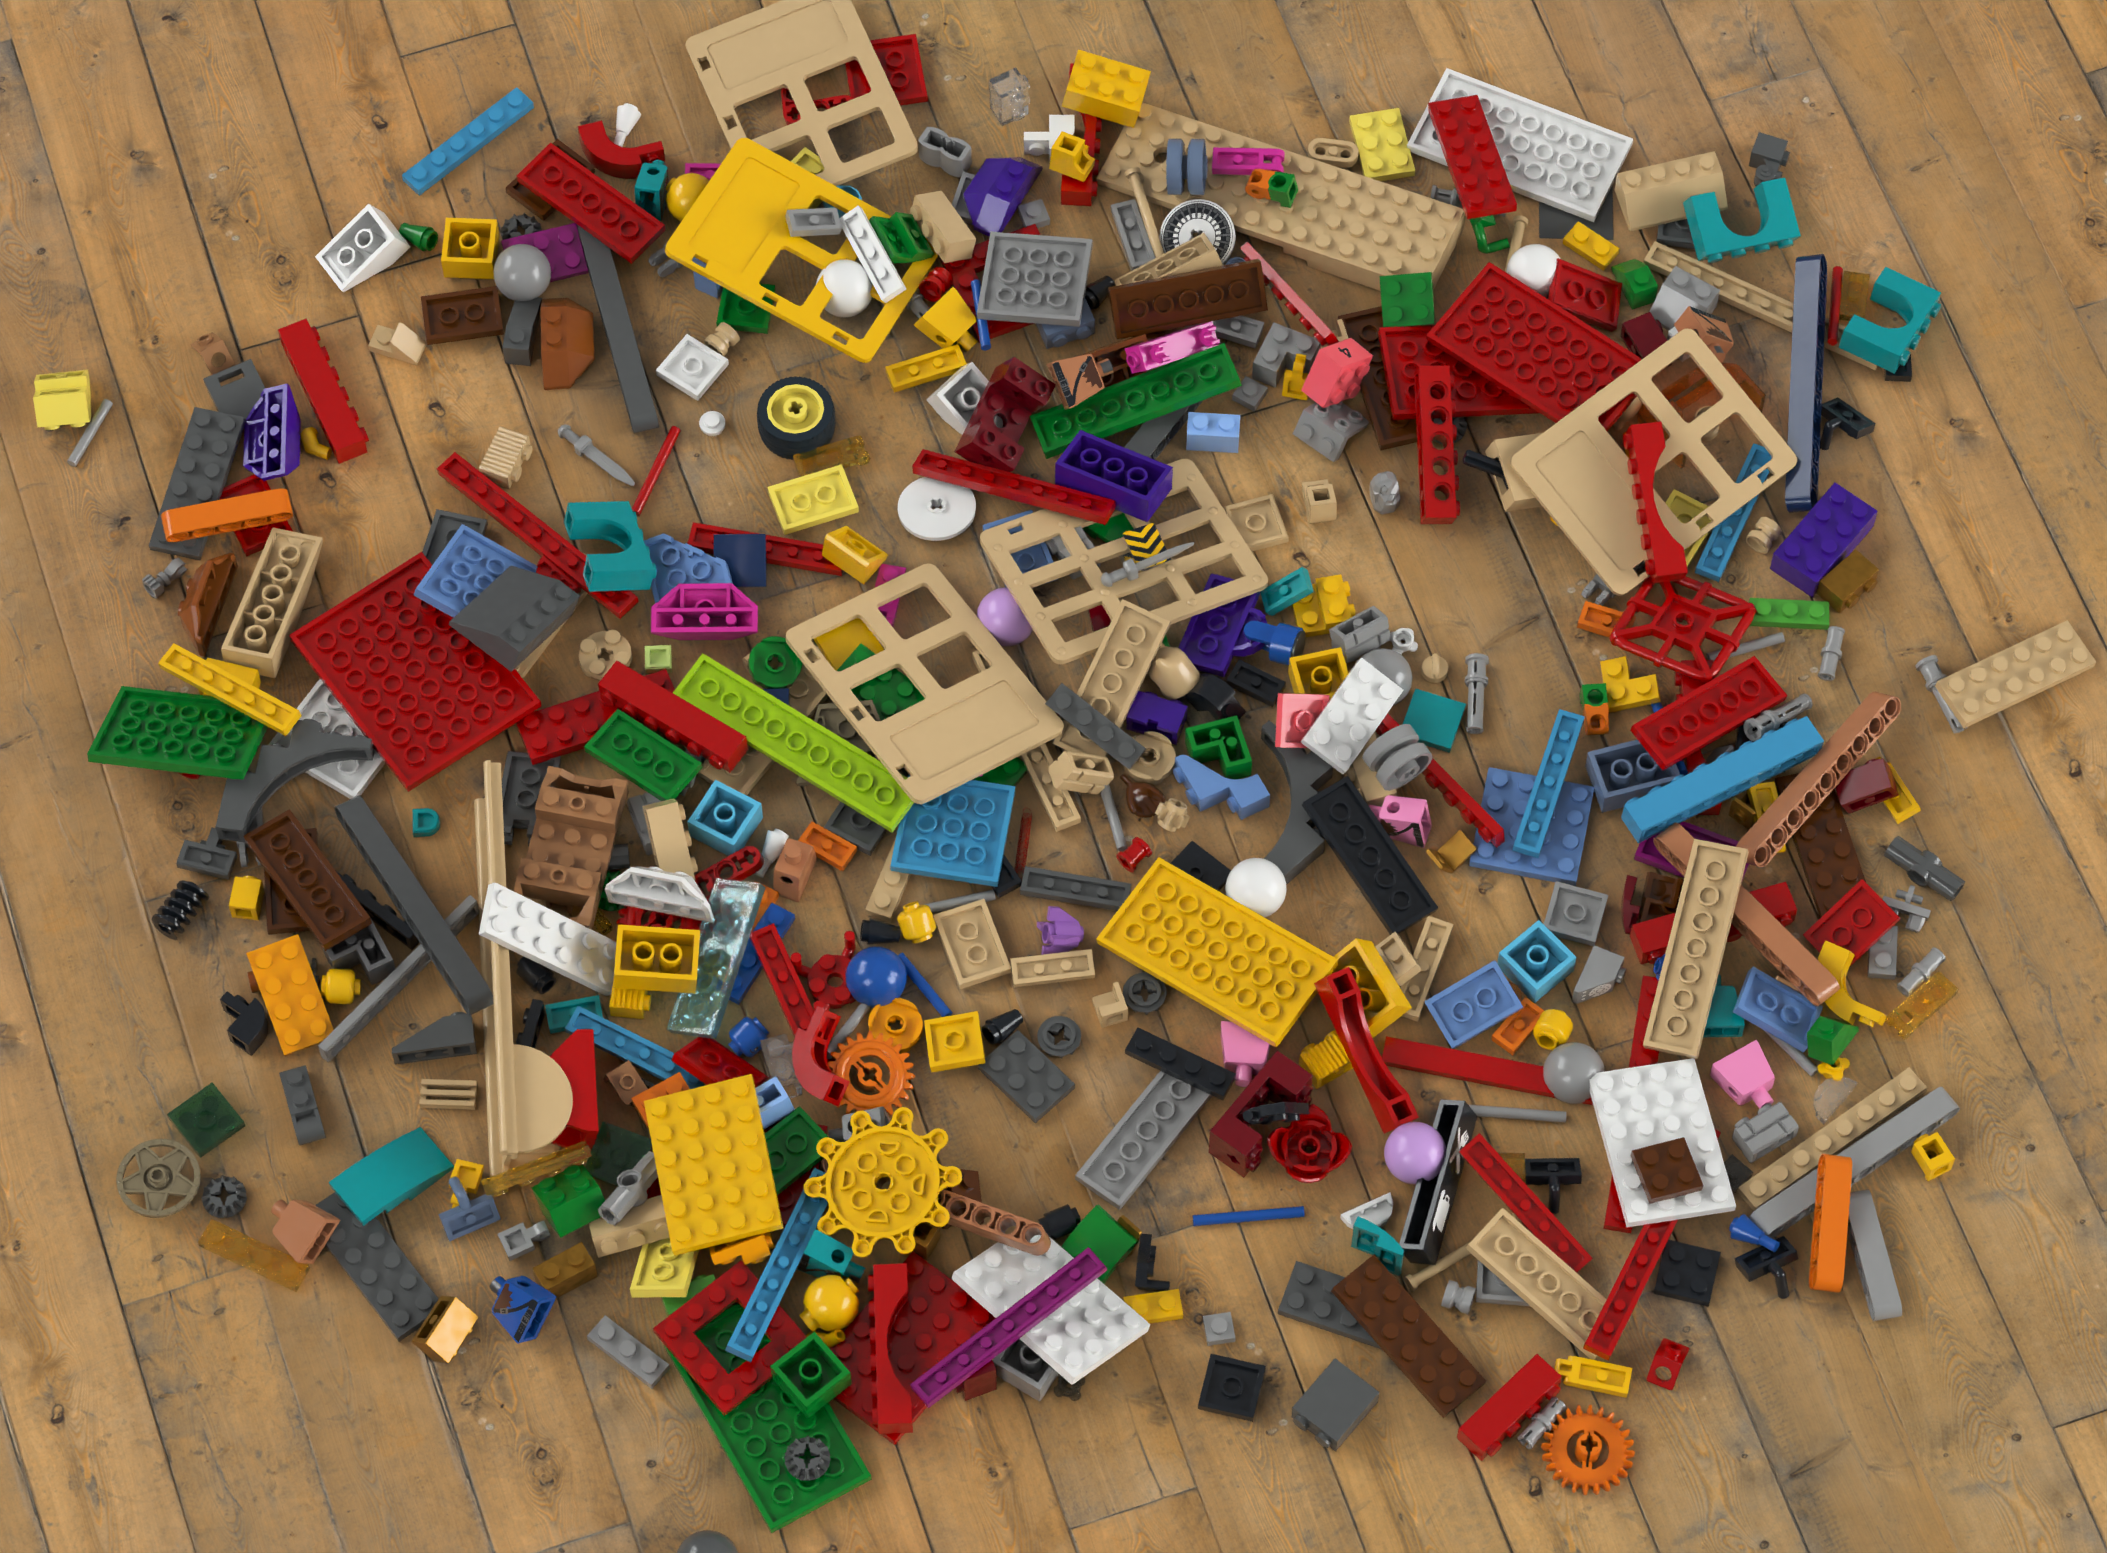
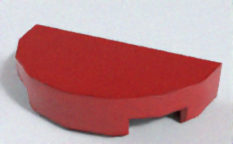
M543 555L537 563L536 573L560 580L577 594L581 592V587L546 556Z

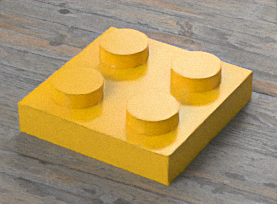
M978 1011L924 1020L931 1073L986 1063Z

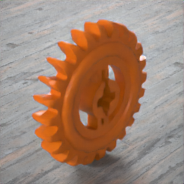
M869 1031L867 1038L864 1039L862 1034L858 1032L857 1041L848 1036L846 1037L847 1046L841 1043L837 1044L840 1053H830L835 1061H829L828 1065L834 1074L850 1081L849 1073L850 1068L853 1066L858 1071L857 1084L865 1091L876 1089L879 1092L873 1095L862 1094L850 1082L839 1107L836 1106L840 1108L846 1104L845 1114H850L853 1110L857 1112L884 1106L886 1112L892 1116V1105L897 1108L902 1107L899 1098L906 1101L909 1100V1096L904 1090H913V1085L907 1082V1080L914 1079L915 1075L907 1072V1070L913 1068L914 1064L904 1062L909 1057V1053L900 1054L902 1044L893 1047V1037H890L885 1042L883 1041V1033H879L877 1038L874 1039L872 1032ZM871 1056L882 1060L889 1069L890 1080L888 1085L881 1080L882 1070L877 1064L872 1062L864 1063L860 1058ZM865 1072L868 1075L874 1073V1081L871 1079L865 1081Z
M1591 1404L1588 1406L1586 1413H1583L1581 1406L1578 1405L1576 1415H1573L1570 1409L1567 1408L1565 1411L1566 1419L1557 1414L1556 1422L1558 1425L1551 1422V1433L1544 1432L1543 1438L1549 1443H1542L1541 1449L1549 1453H1544L1542 1460L1551 1462L1547 1464L1546 1470L1555 1471L1552 1477L1553 1480L1563 1479L1561 1487L1565 1488L1571 1484L1573 1493L1578 1488H1582L1583 1495H1587L1589 1489H1592L1594 1494L1598 1495L1600 1487L1609 1492L1611 1488L1609 1483L1619 1486L1620 1479L1618 1477L1626 1478L1628 1472L1625 1469L1633 1466V1462L1627 1459L1634 1457L1635 1451L1627 1449L1633 1446L1634 1440H1624L1628 1437L1630 1430L1620 1431L1623 1425L1622 1419L1612 1423L1614 1412H1611L1606 1418L1603 1417V1407L1599 1409L1597 1414H1594ZM1579 1433L1583 1434L1577 1439L1574 1454L1577 1461L1582 1464V1468L1572 1463L1567 1453L1568 1442ZM1589 1436V1446L1591 1451L1588 1459V1467H1586L1588 1451H1586L1585 1445L1587 1444ZM1600 1438H1602L1608 1448V1458L1603 1465L1592 1469V1464L1596 1463L1599 1459L1602 1448Z

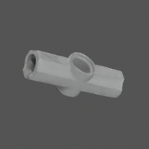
M649 1151L633 1169L626 1170L617 1177L618 1187L598 1209L599 1215L607 1223L616 1225L632 1207L639 1206L647 1200L648 1194L646 1190L658 1177L653 1152Z

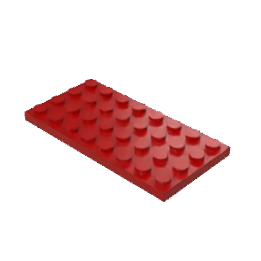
M1490 262L1487 263L1426 335L1427 341L1554 423L1560 421L1642 360L1634 353ZM1629 394L1598 417V421L1607 432L1637 397L1636 394Z

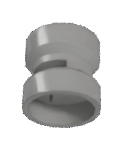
M1449 1280L1441 1306L1449 1309L1456 1306L1455 1308H1458L1461 1313L1468 1315L1476 1288L1471 1286L1460 1288L1458 1282Z

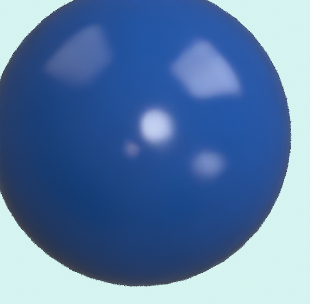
M869 947L859 951L850 960L846 969V985L853 998L860 1004H866L871 1008L878 1004L885 1006L902 995L907 982V972L901 958L893 951L884 947Z

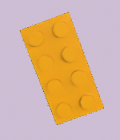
M297 934L247 952L246 955L284 1056L321 1043L334 1029L299 935Z

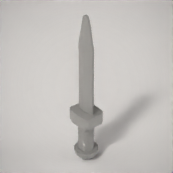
M567 424L559 427L558 436L572 443L577 455L580 457L583 455L587 456L615 479L630 486L635 485V482L622 467L593 446L591 438L586 435L578 436L571 430V426Z
M1194 542L1175 546L1137 563H1134L1132 558L1126 560L1123 563V568L1111 573L1104 572L1101 576V582L1106 587H1112V583L1126 577L1130 581L1137 579L1138 571L1178 555L1193 546Z

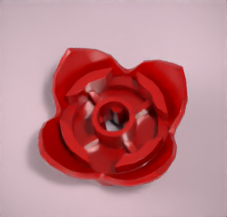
M1315 1104L1309 1105L1310 1114L1300 1115V1121L1291 1122V1125L1287 1128L1279 1127L1274 1129L1267 1138V1144L1274 1159L1285 1168L1286 1172L1293 1179L1301 1183L1321 1181L1329 1172L1341 1166L1352 1150V1144L1348 1137L1343 1133L1334 1132L1327 1114ZM1306 1147H1312L1314 1152L1306 1153Z

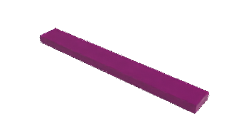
M1088 1247L911 1383L912 1390L930 1408L1107 1271L1106 1266Z

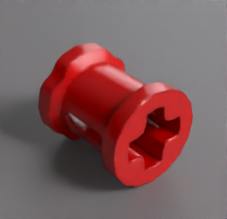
M1135 837L1132 840V844L1124 852L1120 851L1116 857L1127 871L1134 872L1136 865L1145 857H1150L1152 851L1143 839Z

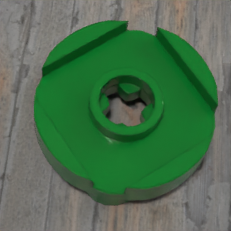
M778 636L763 639L751 650L748 659V669L753 682L765 689L789 688L798 678L802 668V662L788 646L786 638ZM773 657H776L777 661L782 663V666L778 667L777 670L772 669V666L768 665V662H771Z

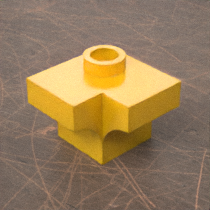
M1062 131L1051 148L1049 169L1084 182L1094 167L1095 158L1088 154L1089 146L1085 145L1084 139Z

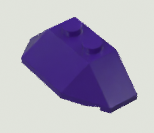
M1021 157L986 158L963 195L974 230L989 237L991 232H1003L1041 173L1043 166Z
M288 383L265 388L260 395L261 398L253 406L246 418L243 466L263 481L287 476L300 465L301 419Z

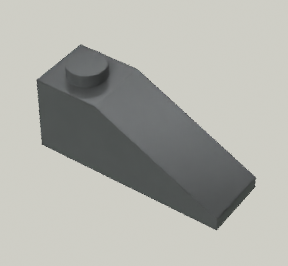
M537 297L531 301L514 302L506 325L502 347L505 364L531 366L542 298Z
M455 1012L450 1016H444L392 1048L395 1065L477 1054L472 1015L469 1016L464 1012Z

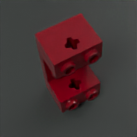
M1015 357L998 365L954 452L970 462L1007 472L1015 470L1025 449L1018 444L1025 426L1033 412L1046 406L1056 384ZM995 415L999 416L1002 419V428H999L995 425Z
M1277 1050L1210 1130L1209 1153L1243 1178L1249 1171L1254 1172L1262 1162V1135L1250 1127L1251 1124L1243 1119V1113L1250 1108L1266 1105L1269 1100L1273 1103L1298 1102L1309 1103L1310 1105L1312 1101L1313 1075Z

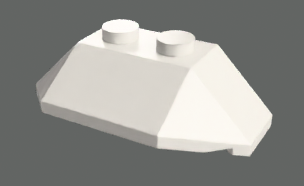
M641 866L630 867L605 886L609 903L711 923L714 919L709 902L693 877L684 872L672 873L653 866L649 868Z

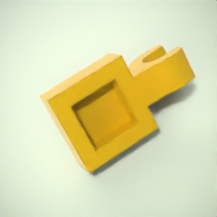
M1296 353L1293 371H1285L1282 396L1301 400L1308 399V396L1301 391L1308 376V373H1304L1306 355Z
M457 1159L450 1178L458 1177L467 1194L468 1192L476 1194L484 1172V1166ZM454 1192L451 1198L452 1208L459 1206Z

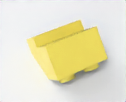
M88 370L36 375L33 401L37 428L44 427L45 430H55L60 428V425L70 424L71 427H82L87 422H90L92 411Z

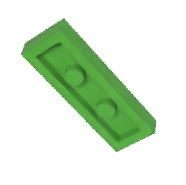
M1766 598L1749 599V603H1753L1756 608V614L1750 626L1828 630L1829 602Z

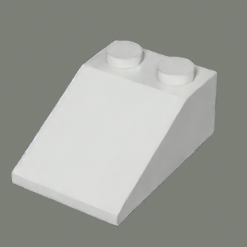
M368 204L315 257L340 290L346 292L393 265L410 248V245L384 212Z
M970 362L962 366L926 400L945 422L963 435L989 381L975 364ZM995 415V425L999 428H1002V419L999 416Z

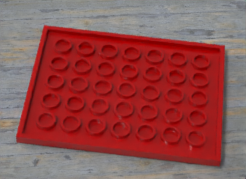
M423 552L415 555L289 635L291 642L363 735L372 739L374 749L408 792L542 707L541 701L515 669L511 672L448 625L453 617L413 595L419 583L432 567V564Z

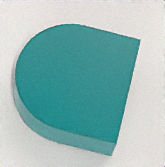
M429 808L412 809L413 837H427L438 832L440 818L436 811Z

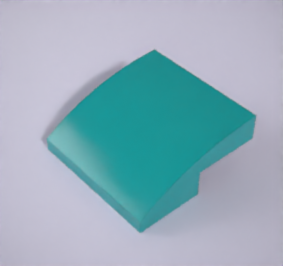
M1357 1216L1353 1226L1351 1247L1375 1255L1390 1273L1400 1276L1404 1256L1403 1248L1386 1231L1372 1222Z

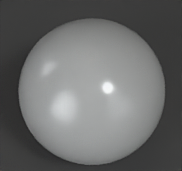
M512 245L502 251L496 259L493 270L494 281L500 292L507 298L514 301H531L542 295L547 289L551 279L550 263L544 253L532 245Z
M1386 648L1374 649L1364 654L1361 658L1403 689L1394 705L1404 700L1411 689L1413 679L1411 667L1407 660L1400 653Z
M1579 1042L1564 1043L1556 1047L1548 1055L1543 1066V1077L1549 1090L1556 1099L1569 1104L1583 1103L1586 1099L1591 1098L1589 1079L1598 1072H1605L1600 1055L1590 1046Z

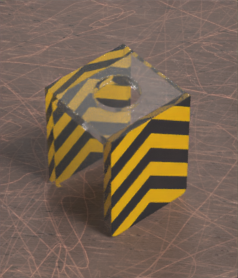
M1154 523L1123 533V538L1130 551L1123 555L1125 561L1132 558L1134 563H1137L1167 550ZM1168 558L1150 567L1138 571V573L1163 564L1170 563L1172 559Z

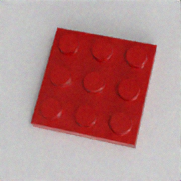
M916 34L870 40L900 106L928 102ZM852 60L845 63L850 96L855 99L869 93L871 88L859 62Z

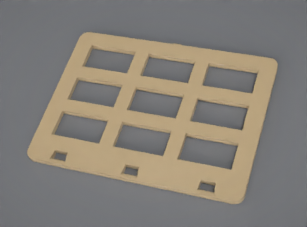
M1180 459L1166 464L1173 467L1172 489L1166 497L1188 490L1200 509L1155 526L1161 539L1165 540L1210 524L1222 543L1173 560L1171 557L1172 560L1157 564V567L1138 573L1137 579L1130 581L1124 578L1112 583V587H1106L1102 584V572L1097 564L1127 554L1131 550L1124 537L1087 550L1074 528L1079 526L1084 528L1096 522L1042 509L989 528L981 533V546L1054 663L1066 664L1097 652L1109 627L1064 642L1053 622L1099 605L1103 606L1112 621L1121 603L1118 598L1167 581L1179 601L1149 612L1172 622L1171 624L1266 589L1268 576L1193 461ZM1115 509L1111 517L1119 515L1123 512H1120ZM1125 514L1133 529L1150 524L1149 521L1145 522ZM1018 526L1022 527V531L1010 534L1008 531ZM1059 535L1071 556L1022 574L1011 554L1051 540ZM1231 557L1244 576L1195 594L1185 579L1184 574ZM1077 571L1082 572L1092 590L1043 608L1032 590L1036 586Z

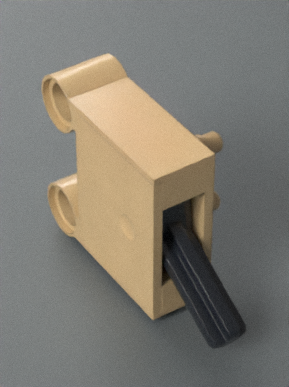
M1542 433L1495 439L1485 450L1486 456L1471 450H1467L1463 456V463L1465 465L1493 475L1505 512L1543 507L1510 465L1513 455Z

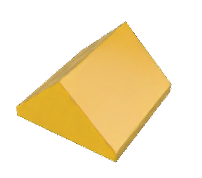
M848 526L827 533L824 538L822 551L823 557L863 585L888 557L887 553Z

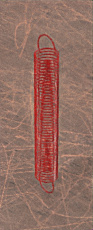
M1032 812L1026 819L1021 817L1020 840H1018L1017 862H1015L1017 867L1015 866L1014 869L1015 871L1017 870L1016 873L1019 871L1024 873L1023 870L1026 866L1025 858H1027Z

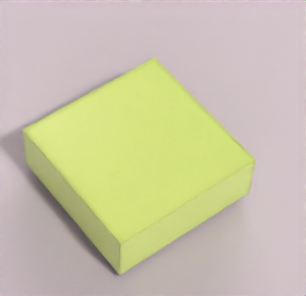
M671 645L645 646V673H655L664 669L668 673H672Z

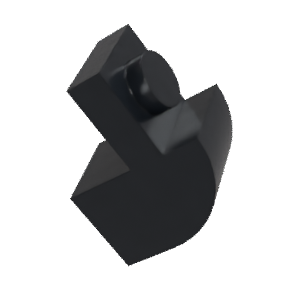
M1200 674L1199 681L1195 687L1184 695L1197 711H1209L1216 720L1236 715L1238 720H1240L1246 713L1245 709L1233 696L1236 693L1233 688L1212 674Z
M226 992L220 998L223 1010L236 1019L227 1029L230 1042L252 1056L265 1041L268 1034V1021L263 1006L256 998L249 1004L240 995L233 996Z

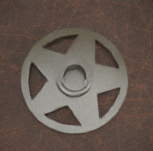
M153 1139L137 1145L126 1154L119 1165L116 1183L119 1195L129 1209L145 1217L162 1218L176 1214L190 1204L199 1189L201 1173L196 1157L186 1146L169 1139ZM165 1146L175 1149L160 1158L150 1148ZM136 1156L139 1171L123 1179L126 1167ZM188 1158L194 1169L193 1182L180 1174ZM126 1194H144L146 1209L134 1204ZM169 1195L185 1197L175 1206L163 1210Z

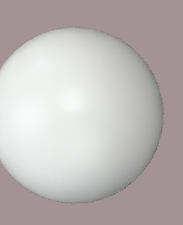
M1526 245L1512 255L1508 262L1506 273L1548 299L1550 285L1556 271L1557 258L1560 259V257L1554 250L1545 245Z
M842 259L830 263L826 269L820 272L816 284L823 275L825 286L833 294L825 307L827 312L837 317H852L867 308L872 299L870 293L872 282L861 264L852 260Z
M1250 858L1241 861L1231 870L1226 880L1225 890L1226 896L1265 918L1275 913L1281 907L1286 896L1287 887L1282 871L1274 863L1263 858Z

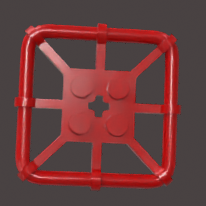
M1651 576L1645 579L1635 596L1630 597L1628 600L1627 608L1613 627L1609 636L1611 644L1654 662L1653 665L1656 667H1666L1694 680L1703 681V683L1711 681L1719 674L1731 653L1736 652L1739 648V641L1756 614L1754 604L1714 588L1707 581L1702 583L1685 576L1683 580L1672 582L1696 591L1697 594L1693 600L1675 594L1670 581L1660 582L1667 598L1660 607L1645 601V598L1655 585V583L1651 582ZM1711 597L1731 607L1714 610L1701 603L1705 598ZM1641 611L1654 617L1650 624L1625 629L1635 613ZM1742 616V619L1731 635L1712 628L1717 621ZM1683 620L1687 621V625H1681L1677 623L1683 622ZM1652 635L1665 642L1657 653L1628 640ZM1705 638L1723 645L1710 668L1700 648ZM1676 645L1690 651L1699 670L1667 657L1672 647Z

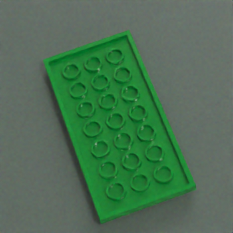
M739 1303L722 1312L695 1333L728 1374L746 1361L725 1351L744 1312L743 1307ZM765 1334L756 1353L771 1342ZM664 1345L665 1350L771 1534L872 1480L871 1474L829 1403L807 1419L776 1382L771 1379L724 1416ZM807 1435L811 1438H819L828 1447L830 1453V1464L827 1471L821 1477L810 1481L799 1480L793 1477L788 1472L784 1459L787 1446H790L796 1438H805ZM807 1448L804 1456L799 1458L804 1459L806 1468H808L810 1459L816 1456H811L809 1448Z

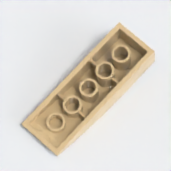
M272 528L222 645L223 661L258 669L259 675L276 678L291 642L289 635L296 629L309 592L323 543L322 537Z

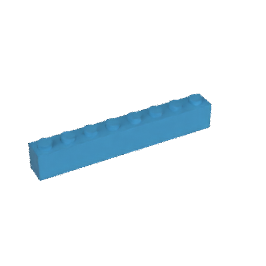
M1807 716L1799 720L1797 718L1792 719L1783 728L1777 731L1773 729L1766 732L1761 739L1754 742L1747 741L1738 750L1732 753L1725 752L1716 761L1708 765L1703 763L1697 766L1692 773L1685 776L1684 774L1678 775L1669 784L1663 787L1656 786L1641 798L1634 797L1624 805L1621 819L1637 843H1640L1664 831L1674 822L1679 824L1814 757L1822 748L1824 740Z

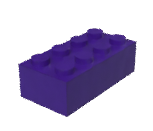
M1082 430L1077 433L1055 463L1056 485L1115 500L1116 510L1145 522L1150 520L1172 489L1173 467Z
M1834 482L1773 553L1770 569L1813 598L1817 593L1819 581L1849 556L1874 527L1878 511Z

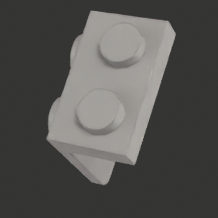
M1342 401L1326 408H1322L1315 402L1303 410L1293 435L1332 462H1335L1339 459L1347 440L1367 428L1369 421L1360 412L1352 410Z

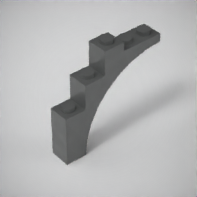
M313 719L298 720L293 726L288 748L280 744L262 745L255 773L248 770L243 780L227 778L216 822V831L219 839L245 842L243 836L249 833L251 825L262 806L278 789L298 775L332 762L373 760L375 750L372 739L363 735L346 736L334 731L324 733L320 722Z
M1269 720L1262 726L1261 739L1274 753L1284 770L1290 789L1291 809L1284 832L1264 859L1271 861L1282 871L1287 885L1324 853L1325 839L1320 831L1314 828L1315 824L1302 807V804L1307 799L1321 792L1317 790L1332 778L1333 767L1313 751L1306 754L1304 748L1275 747L1276 726Z

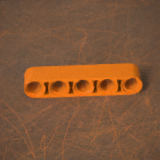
M282 488L170 509L161 514L163 529L168 542H180L283 522L293 517L288 490Z
M1822 1154L1819 1158L1809 1270V1287L1813 1290L1839 1293L1843 1286L1852 1180L1851 1157Z

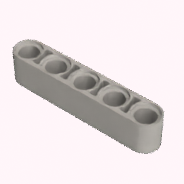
M1869 1189L1850 1192L1847 1232L1870 1316L1873 1321L1901 1317L1902 1304L1871 1192Z

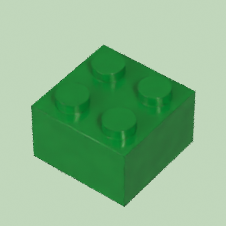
M581 1162L568 1166L563 1172L553 1177L545 1178L539 1184L531 1187L542 1214L560 1238L601 1217L598 1209L605 1202L604 1196L597 1182Z
M815 1332L770 1366L772 1379L807 1419L852 1384L850 1371Z

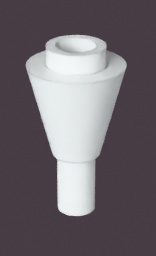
M625 103L617 107L614 144L623 147L626 136L629 135L641 117V113L636 106Z
M776 828L774 831H767L762 850L764 864L754 874L762 878L764 877L770 864L780 856L785 842L789 838L788 834Z

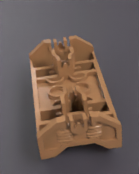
M548 766L535 806L536 822L526 858L521 859L514 892L524 897L545 900L546 908L551 909L552 903L567 906L568 913H572L574 906L581 907L583 909L579 916L570 917L569 919L593 930L623 809L629 794L627 780L616 778L598 780L577 776L562 768Z

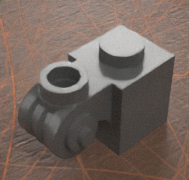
M1761 132L1758 133L1749 162L1750 167L1757 168L1754 177L1755 186L1761 182L1782 178L1783 172L1779 170L1781 165L1786 167L1790 152L1786 151L1787 140Z

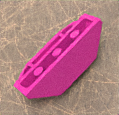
M732 583L678 584L651 607V634L676 640H734L758 633V606Z

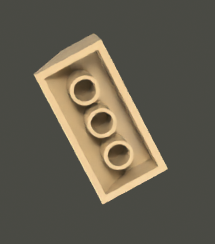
M1715 151L1617 173L1615 193L1630 232L1687 219L1683 202L1694 195L1715 192L1719 210L1728 209L1723 172Z
M1202 233L1113 281L1116 286L1223 266L1205 233Z

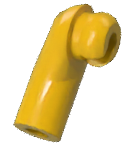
M314 427L303 429L300 439L305 451L308 454L328 460L331 456L332 448L319 444L316 435L318 431Z

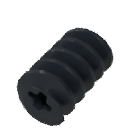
M179 881L177 889L171 891V897L165 899V906H160L158 914H154L151 918L156 929L173 940H177L174 934L175 931L181 934L184 932L180 925L181 923L185 925L191 923L186 917L187 914L192 917L197 915L193 906L200 909L203 907L199 898L204 900L210 898L201 887L190 881Z

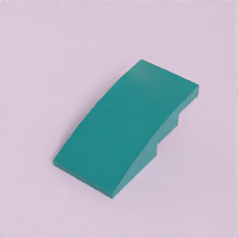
M419 1127L361 1159L332 1179L329 1185L364 1226L381 1212H390L407 1198L410 1201L453 1170L454 1165L425 1131Z

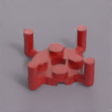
M847 931L844 934L845 947L841 955H823L812 968L802 965L800 953L795 952L791 955V962L797 975L808 978L809 991L816 1001L813 1005L814 1012L817 1006L829 1011V1009H839L846 1004H852L856 1001L846 985L845 978L847 966L856 949L855 934L852 931ZM832 977H839L843 980V983L838 987H831L828 981Z

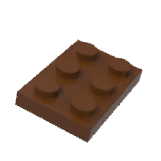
M557 139L552 143L592 173H595V166ZM517 177L506 187V193L543 221L556 210L517 181Z
M497 286L421 296L427 345L504 335Z

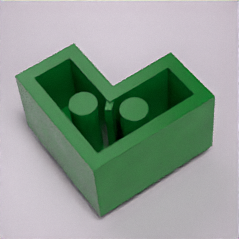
M1237 715L1185 728V745L1189 757L1201 764L1218 760L1223 776L1228 779H1241L1252 775V759Z

